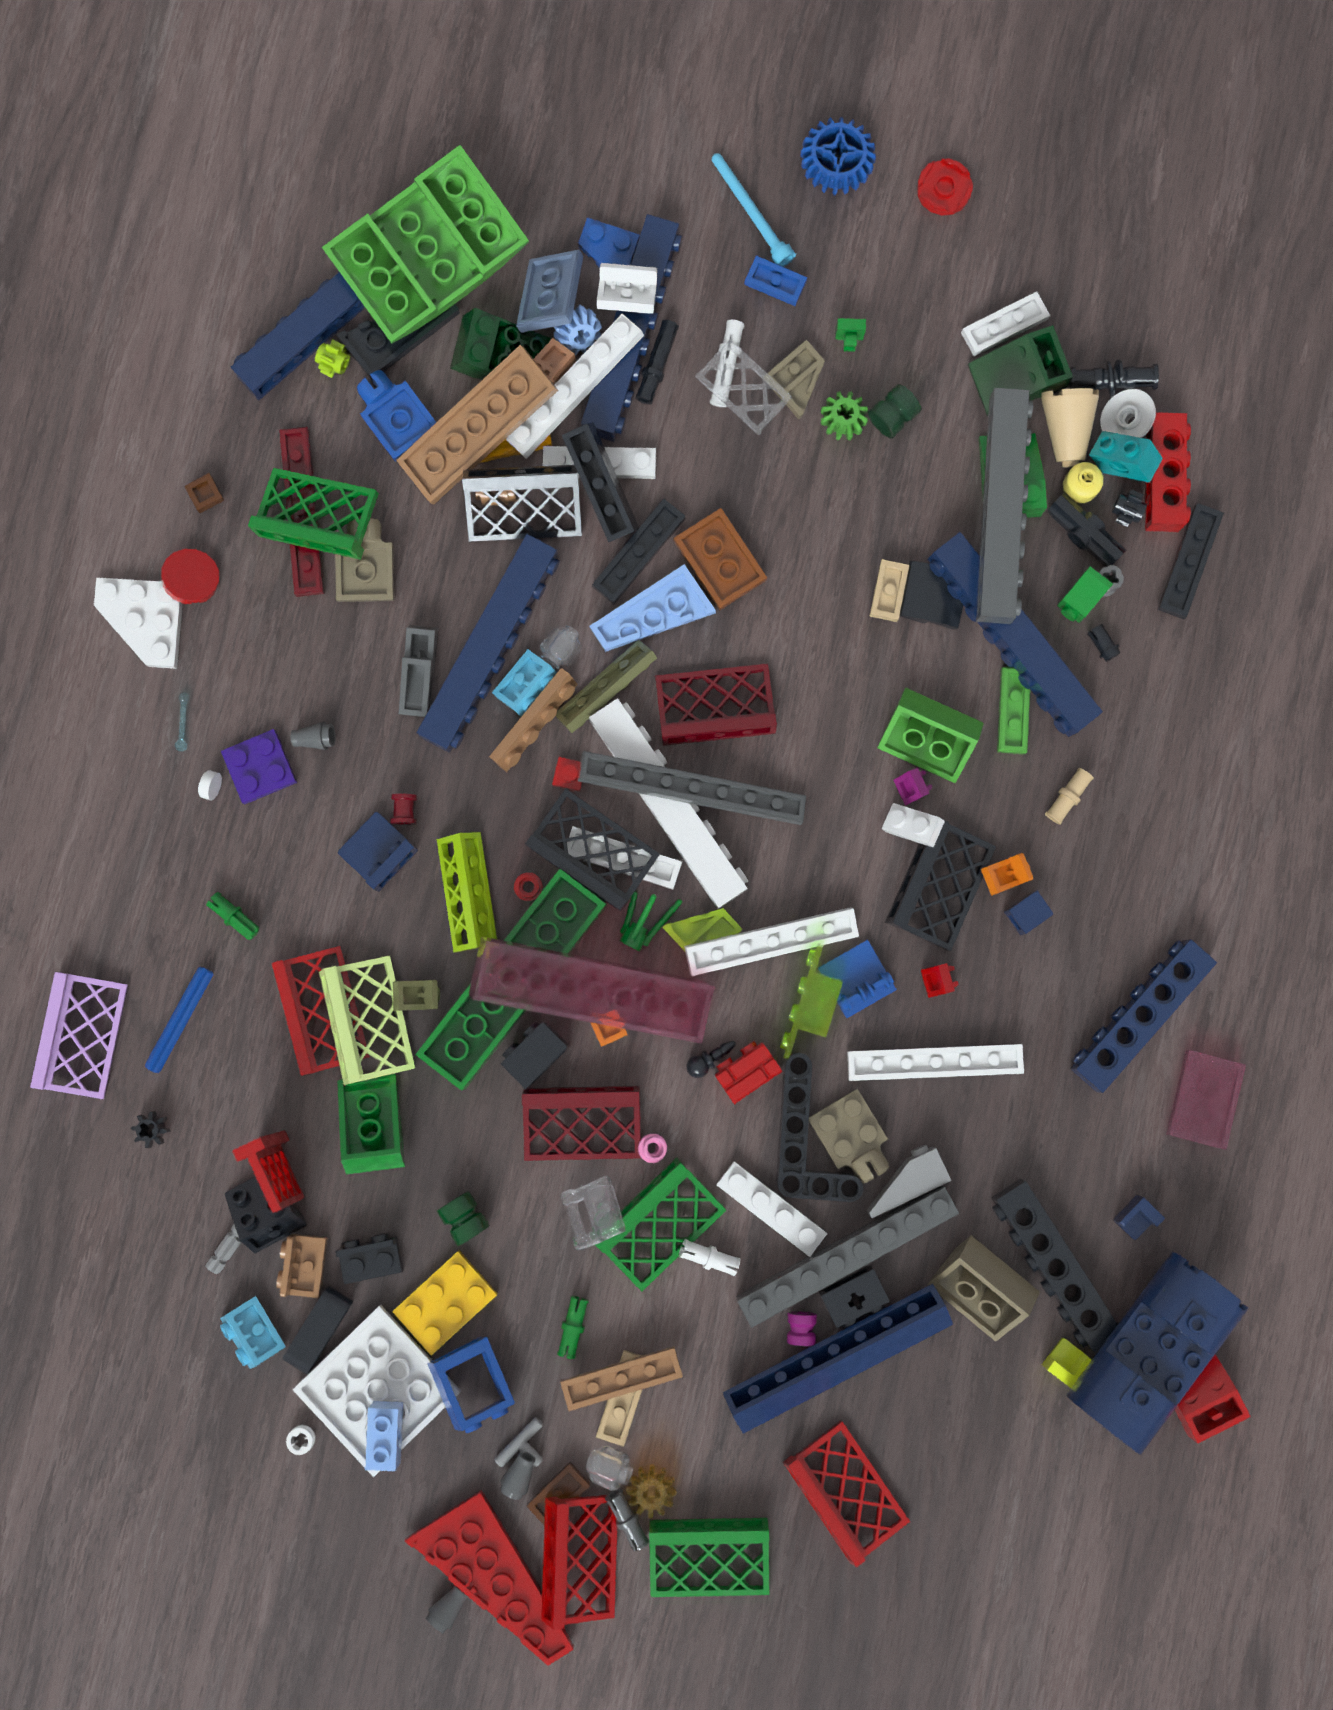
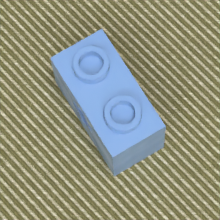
M373 1401L369 1406L365 1470L396 1471L401 1463L403 1402Z

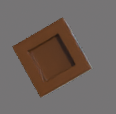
M210 473L184 486L199 513L225 501Z

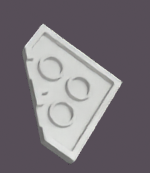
M96 578L94 606L148 667L177 669L183 603L172 599L165 592L162 581Z

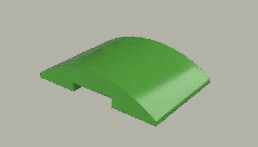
M461 145L417 176L412 185L373 214L369 215L367 213L322 247L391 343L417 330L460 301L497 272L529 242Z

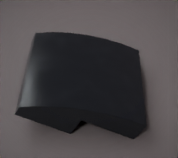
M909 562L900 617L919 623L930 622L954 630L959 628L963 604L949 593L947 589L948 583L942 576L938 577L933 573L929 563Z

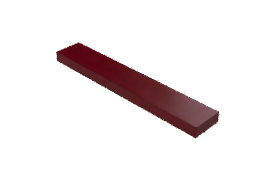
M308 427L279 430L283 470L313 476ZM284 479V487L286 490L287 488L292 486L289 479ZM309 484L300 489L304 499L315 493L314 485ZM296 492L286 498L287 509L300 502ZM315 501L308 505L312 515L317 513ZM304 508L291 515L295 523H300L309 517ZM290 544L294 595L300 597L324 594L321 552Z

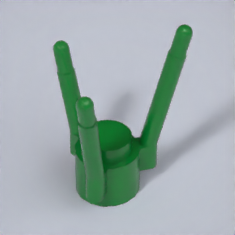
M635 891L631 896L625 921L620 930V933L623 935L619 941L637 951H640L643 945L648 947L651 939L682 904L681 899H678L649 933L645 935L648 929L642 926L657 896L655 894L651 895L638 922H632L630 925L638 893Z

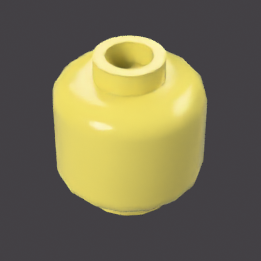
M1081 462L1074 465L1066 474L1063 481V490L1076 503H1087L1093 500L1101 491L1103 475L1096 465L1089 462Z

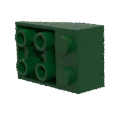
M473 308L462 317L450 369L483 380L519 345L523 346L534 359L549 343L551 338L535 331L521 333L516 327L517 324L478 308Z
M1053 325L1026 334L968 363L987 416L989 414V397L994 388L1029 390V400L1032 401L1041 398L1043 392L1053 391L1055 393L1066 389L1073 378Z

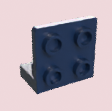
M375 812L338 850V854L366 880L365 882L373 890L379 892L417 853L418 849L380 813Z

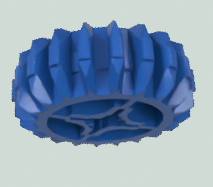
M830 117L827 126L820 121L817 124V130L811 128L808 137L803 141L804 148L801 149L800 154L803 159L801 167L806 169V179L813 178V187L822 184L823 193L828 188H832L834 195L837 194L838 189H842L846 195L849 192V186L856 191L859 188V184H865L868 175L873 172V163L876 160V155L873 153L875 145L870 143V133L863 134V125L857 128L854 127L855 122L853 119L849 124H845L843 117L839 118L838 123H834ZM835 140V141H834L833 143H831V144H824V143H826V142H828V141ZM837 148H839V155H841L839 164H837V157H835ZM845 168H853L847 172H841Z

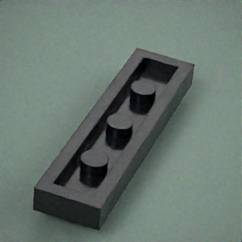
M663 499L594 581L592 587L611 603L615 604L683 523L686 516Z
M1199 503L1194 506L1157 610L1181 619L1187 617L1224 512Z

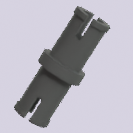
M622 1489L613 1490L605 1497V1500L616 1517L615 1523L619 1530H623L631 1545V1549L637 1551L638 1547V1550H641L649 1543V1539L638 1522L639 1516L636 1510L631 1509Z

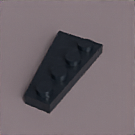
M454 304L425 325L394 343L389 341L375 320L371 322L367 320L358 324L359 327L348 332L342 331L336 334V336L345 345V348L369 378L373 380L370 376L371 373L377 370L386 371L459 315L460 311Z

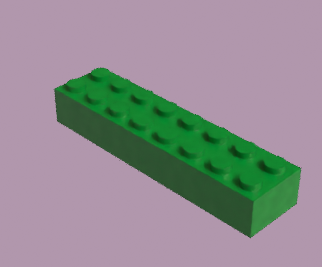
M559 869L415 1055L461 1091L466 1090L607 907L606 903L563 870Z

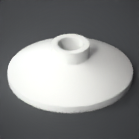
M1127 389L1117 393L1107 402L1102 411L1100 421L1102 431L1143 438L1149 432L1155 420L1156 408L1154 401L1147 393L1138 389ZM1135 417L1134 420L1128 424L1129 419Z

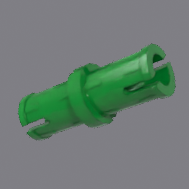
M579 1296L570 1297L566 1321H563L561 1326L564 1330L557 1355L564 1357L569 1346L567 1359L576 1358L580 1333H584L585 1326L582 1324L589 1300L582 1297L577 1309Z

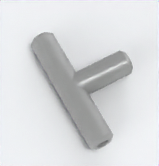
M535 1417L495 1457V1462L500 1467H503L518 1451H524L535 1457L536 1461L533 1466L537 1467L543 1461V1457L528 1441L543 1426L542 1421Z

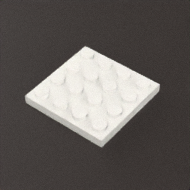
M382 1305L376 1308L293 1389L364 1468L366 1464L368 1408L373 1401L403 1402L401 1450L445 1408L427 1365L432 1359ZM448 1377L454 1394L457 1396L461 1390ZM367 1470L373 1477L379 1472L377 1470Z

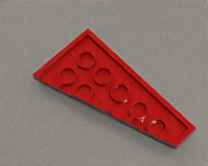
M482 1490L405 1538L404 1542L411 1548L414 1547L432 1566L435 1565L449 1577V1581L483 1610L486 1609L493 1615L502 1627L508 1628L521 1640L520 1642L546 1665L549 1666L574 1650V1645L565 1629L553 1630L541 1621L542 1591Z

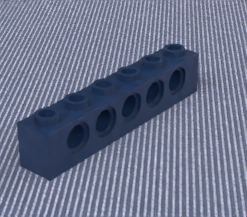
M1192 939L1183 940L1182 942L1180 940L1176 941L1167 951L1170 956L1163 964L1158 962L1149 971L1148 975L1151 976L1144 985L1140 983L1132 990L1129 995L1132 999L1125 1007L1120 1005L1110 1016L1113 1019L1106 1028L1102 1026L1095 1032L1091 1038L1094 1042L1087 1050L1082 1048L1074 1056L1072 1061L1075 1064L1070 1069L1094 1091L1104 1093L1218 963ZM1177 963L1184 967L1185 972L1181 979L1177 978L1174 974V966ZM1159 984L1166 991V995L1162 1000L1157 999L1155 996V988ZM1139 1006L1144 1007L1147 1012V1017L1143 1022L1136 1018L1135 1013ZM1121 1027L1126 1029L1128 1033V1039L1123 1044L1116 1037L1117 1031ZM1102 1049H1105L1109 1054V1060L1105 1065H1101L1097 1059V1055Z

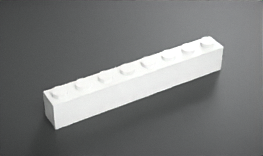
M617 698L589 717L591 724L614 757L662 767L667 764L660 750L653 751L648 742L652 739L643 726L638 728L632 720L635 714L627 702L621 704ZM640 794L717 909L747 890L745 883L748 882V879L739 867L737 869L733 868L729 862V859L732 858L731 854L723 843L718 846L712 837L716 833L707 820L702 822L696 814L700 810L696 804Z

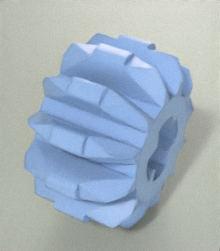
M579 304L576 310L573 311L571 324L555 326L556 331L553 334L555 340L575 353L576 356L580 350L582 353H585L587 348L595 343L594 340L601 336L599 330L602 327L594 311L590 310V308L585 309L584 306Z

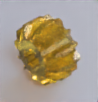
M650 1464L649 1473H646L643 1467H639L638 1474L640 1477L636 1475L629 1477V1481L633 1485L626 1487V1493L632 1495L628 1503L630 1506L639 1504L636 1510L638 1515H641L647 1509L648 1518L651 1519L653 1518L654 1510L657 1509L658 1513L663 1516L665 1514L663 1505L672 1508L674 1502L670 1497L677 1495V1489L670 1487L674 1483L673 1476L664 1478L666 1475L664 1467L660 1469L658 1474L655 1473L654 1464ZM649 1486H655L654 1496H648Z

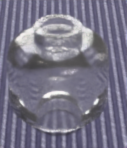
M567 625L564 628L553 627L540 643L541 658L555 669L569 667L582 650V644L578 639L579 633Z
M605 1445L591 1453L586 1471L589 1473V1478L594 1484L610 1491H615L622 1484H628L633 1468L629 1466L630 1458L625 1452Z

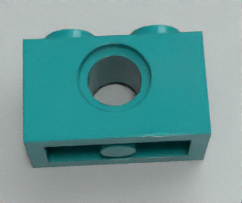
M1107 431L1101 432L1089 454L1102 473L1149 483L1163 459L1150 439Z

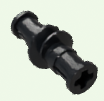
M1119 359L1116 360L1113 368L1109 361H1107L1106 369L1102 367L1076 370V367L1070 368L1073 375L1070 381V389L1091 388L1093 391L1108 389L1110 397H1114L1117 388L1152 387V390H1157L1158 364H1153L1152 367L1126 366L1123 368L1122 361Z

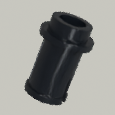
M1103 624L1098 625L1087 633L1100 652V659L1104 658L1107 662L1121 653L1118 649L1120 645H1115Z

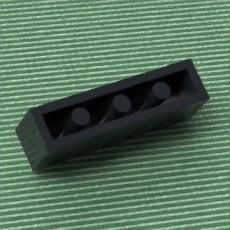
M594 422L587 423L563 434L562 438L608 543L639 529Z

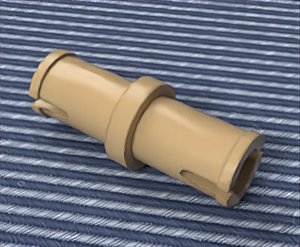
M1078 768L1066 787H1062L1059 790V797L1045 815L1053 822L1061 825L1073 805H1078L1081 801L1079 797L1094 777L1087 771Z

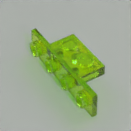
M818 943L816 950L810 948L805 964L811 967L808 978L801 977L797 993L802 994L799 1005L793 1004L789 1021L794 1022L791 1033L785 1031L780 1048L785 1049L784 1058L787 1059L790 1057L798 1029L823 1037L827 1036L843 984L842 980L816 972L824 946Z

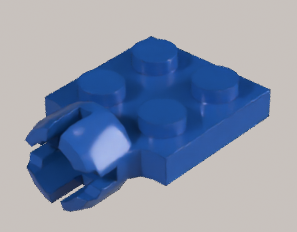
M377 370L370 374L373 378L372 382L377 387L376 389H373L366 378L357 386L360 397L367 405L360 415L392 459L396 461L437 422L406 381L395 385L383 371Z

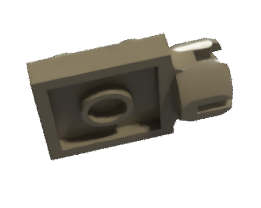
M370 518L361 544L364 548L361 560L335 554L336 601L338 602L395 601L394 544L383 542L380 521ZM356 519L347 524V534L355 536L358 528Z
M858 1089L809 1117L811 1126L838 1170L848 1166L864 1184L874 1178L867 1163H871L878 1176L885 1173L889 1168L888 1161L880 1147L888 1138Z

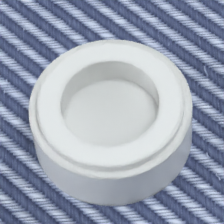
M208 770L203 774L198 787V793L201 798L208 800L216 798L222 783L220 773Z

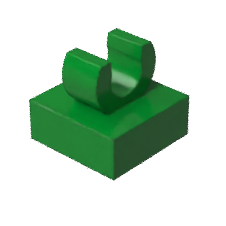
M837 319L835 340H844V352H855L857 340H863L866 319Z

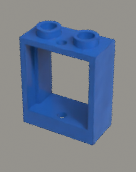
M478 1337L427 1363L455 1430H465L466 1433L475 1431L482 1426L481 1421L490 1416L493 1420L507 1414L509 1412L507 1408L515 1404L487 1337ZM482 1354L501 1400L464 1418L445 1371Z

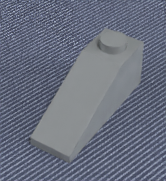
M925 1144L911 1151L912 1156L905 1159L866 1211L871 1218L952 1181L935 1147L928 1148Z

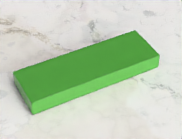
M1013 667L1001 668L997 753L1027 754L1030 689H1026L1020 683L1018 671Z

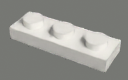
M1035 292L963 328L961 334L975 357L1048 320L1050 314L1038 292Z

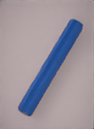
M198 967L145 1063V1067L154 1073L161 1072L213 977L212 971L204 967Z

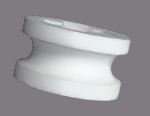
M299 1425L292 1429L286 1440L287 1448L295 1455H303L313 1447L316 1437L312 1428L307 1425ZM300 1433L306 1435L304 1439H308V1443H304L302 1447L296 1445L297 1440L294 1441V1437H297Z

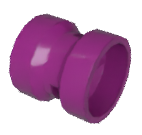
M807 1311L788 1312L787 1322L790 1324L791 1330L787 1333V1343L798 1346L815 1345L816 1334L812 1330L817 1323V1314Z

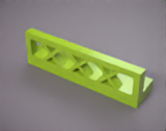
M481 832L458 833L436 839L453 952L497 946L498 942ZM453 842L454 855L451 858L449 856L448 843ZM454 872L458 874L459 882L457 886L453 883ZM459 900L462 902L463 911L461 915L458 913L457 903ZM463 928L467 932L468 944H463L461 932Z

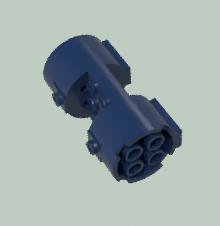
M1173 1251L1066 1394L1079 1408L1140 1455H1142L1184 1395L1249 1309L1246 1305L1240 1304L1241 1300L1204 1271L1189 1265L1187 1259Z

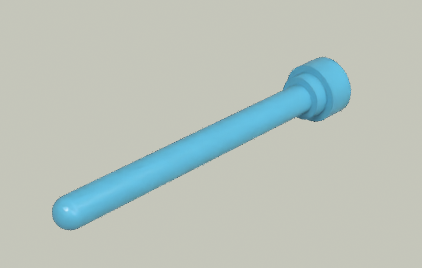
M719 153L712 156L713 164L771 247V259L779 266H786L795 258L796 253L789 244L780 242L722 155Z

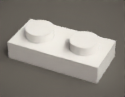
M893 803L882 830L934 847L945 821L940 817Z

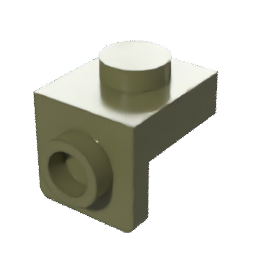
M437 980L393 982L394 1011L438 1008L440 990L437 986Z

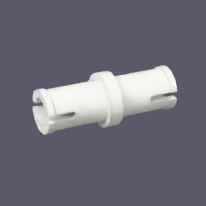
M687 1239L682 1243L684 1247L680 1248V1258L702 1264L703 1268L707 1270L714 1268L731 1276L736 1275L737 1270L735 1268L739 1269L740 1258L719 1252L716 1247L711 1245L705 1247L690 1242Z

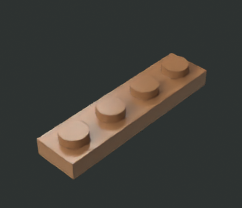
M561 668L489 756L505 772L519 762L521 754L528 745L536 741L539 732L545 724L553 720L558 708L573 695L578 684L568 672Z
M675 1346L569 1377L561 1380L560 1383L568 1411H572L682 1378L683 1374Z

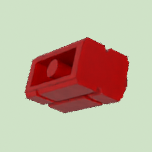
M752 1041L740 1050L743 1054L734 1061L729 1057L716 1066L718 1072L714 1076L733 1104H736L783 1072L763 1042L757 1045L755 1041Z

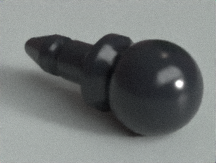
M729 1041L723 1043L720 1047L710 1051L709 1054L704 1050L701 1055L692 1056L686 1064L688 1074L694 1078L704 1077L708 1073L709 1068H715L713 1062L729 1054L735 1047L736 1042Z

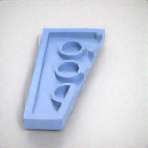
M684 564L590 625V629L606 652L715 614L716 610Z

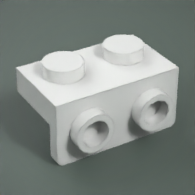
M601 263L597 309L653 314L657 268Z

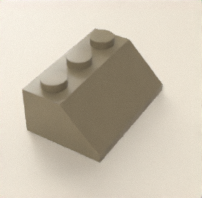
M972 1235L954 1249L927 1284L928 1286L933 1284L942 1298L995 1342L1030 1316L1040 1294V1291Z

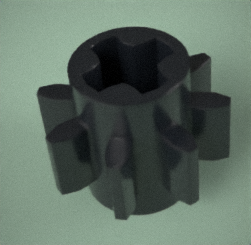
M1132 489L1127 495L1120 493L1112 508V513L1117 514L1115 522L1126 527L1131 522L1138 524L1147 508V504L1142 502L1144 494Z
M151 1111L148 1114V1119L144 1115H138V1125L131 1127V1130L136 1131L137 1135L134 1142L145 1141V1148H151L153 1140L159 1145L165 1143L162 1136L164 1133L171 1132L164 1124L167 1117L156 1118V1111ZM153 1124L155 1126V1128L152 1130L153 1134L148 1135V1125Z

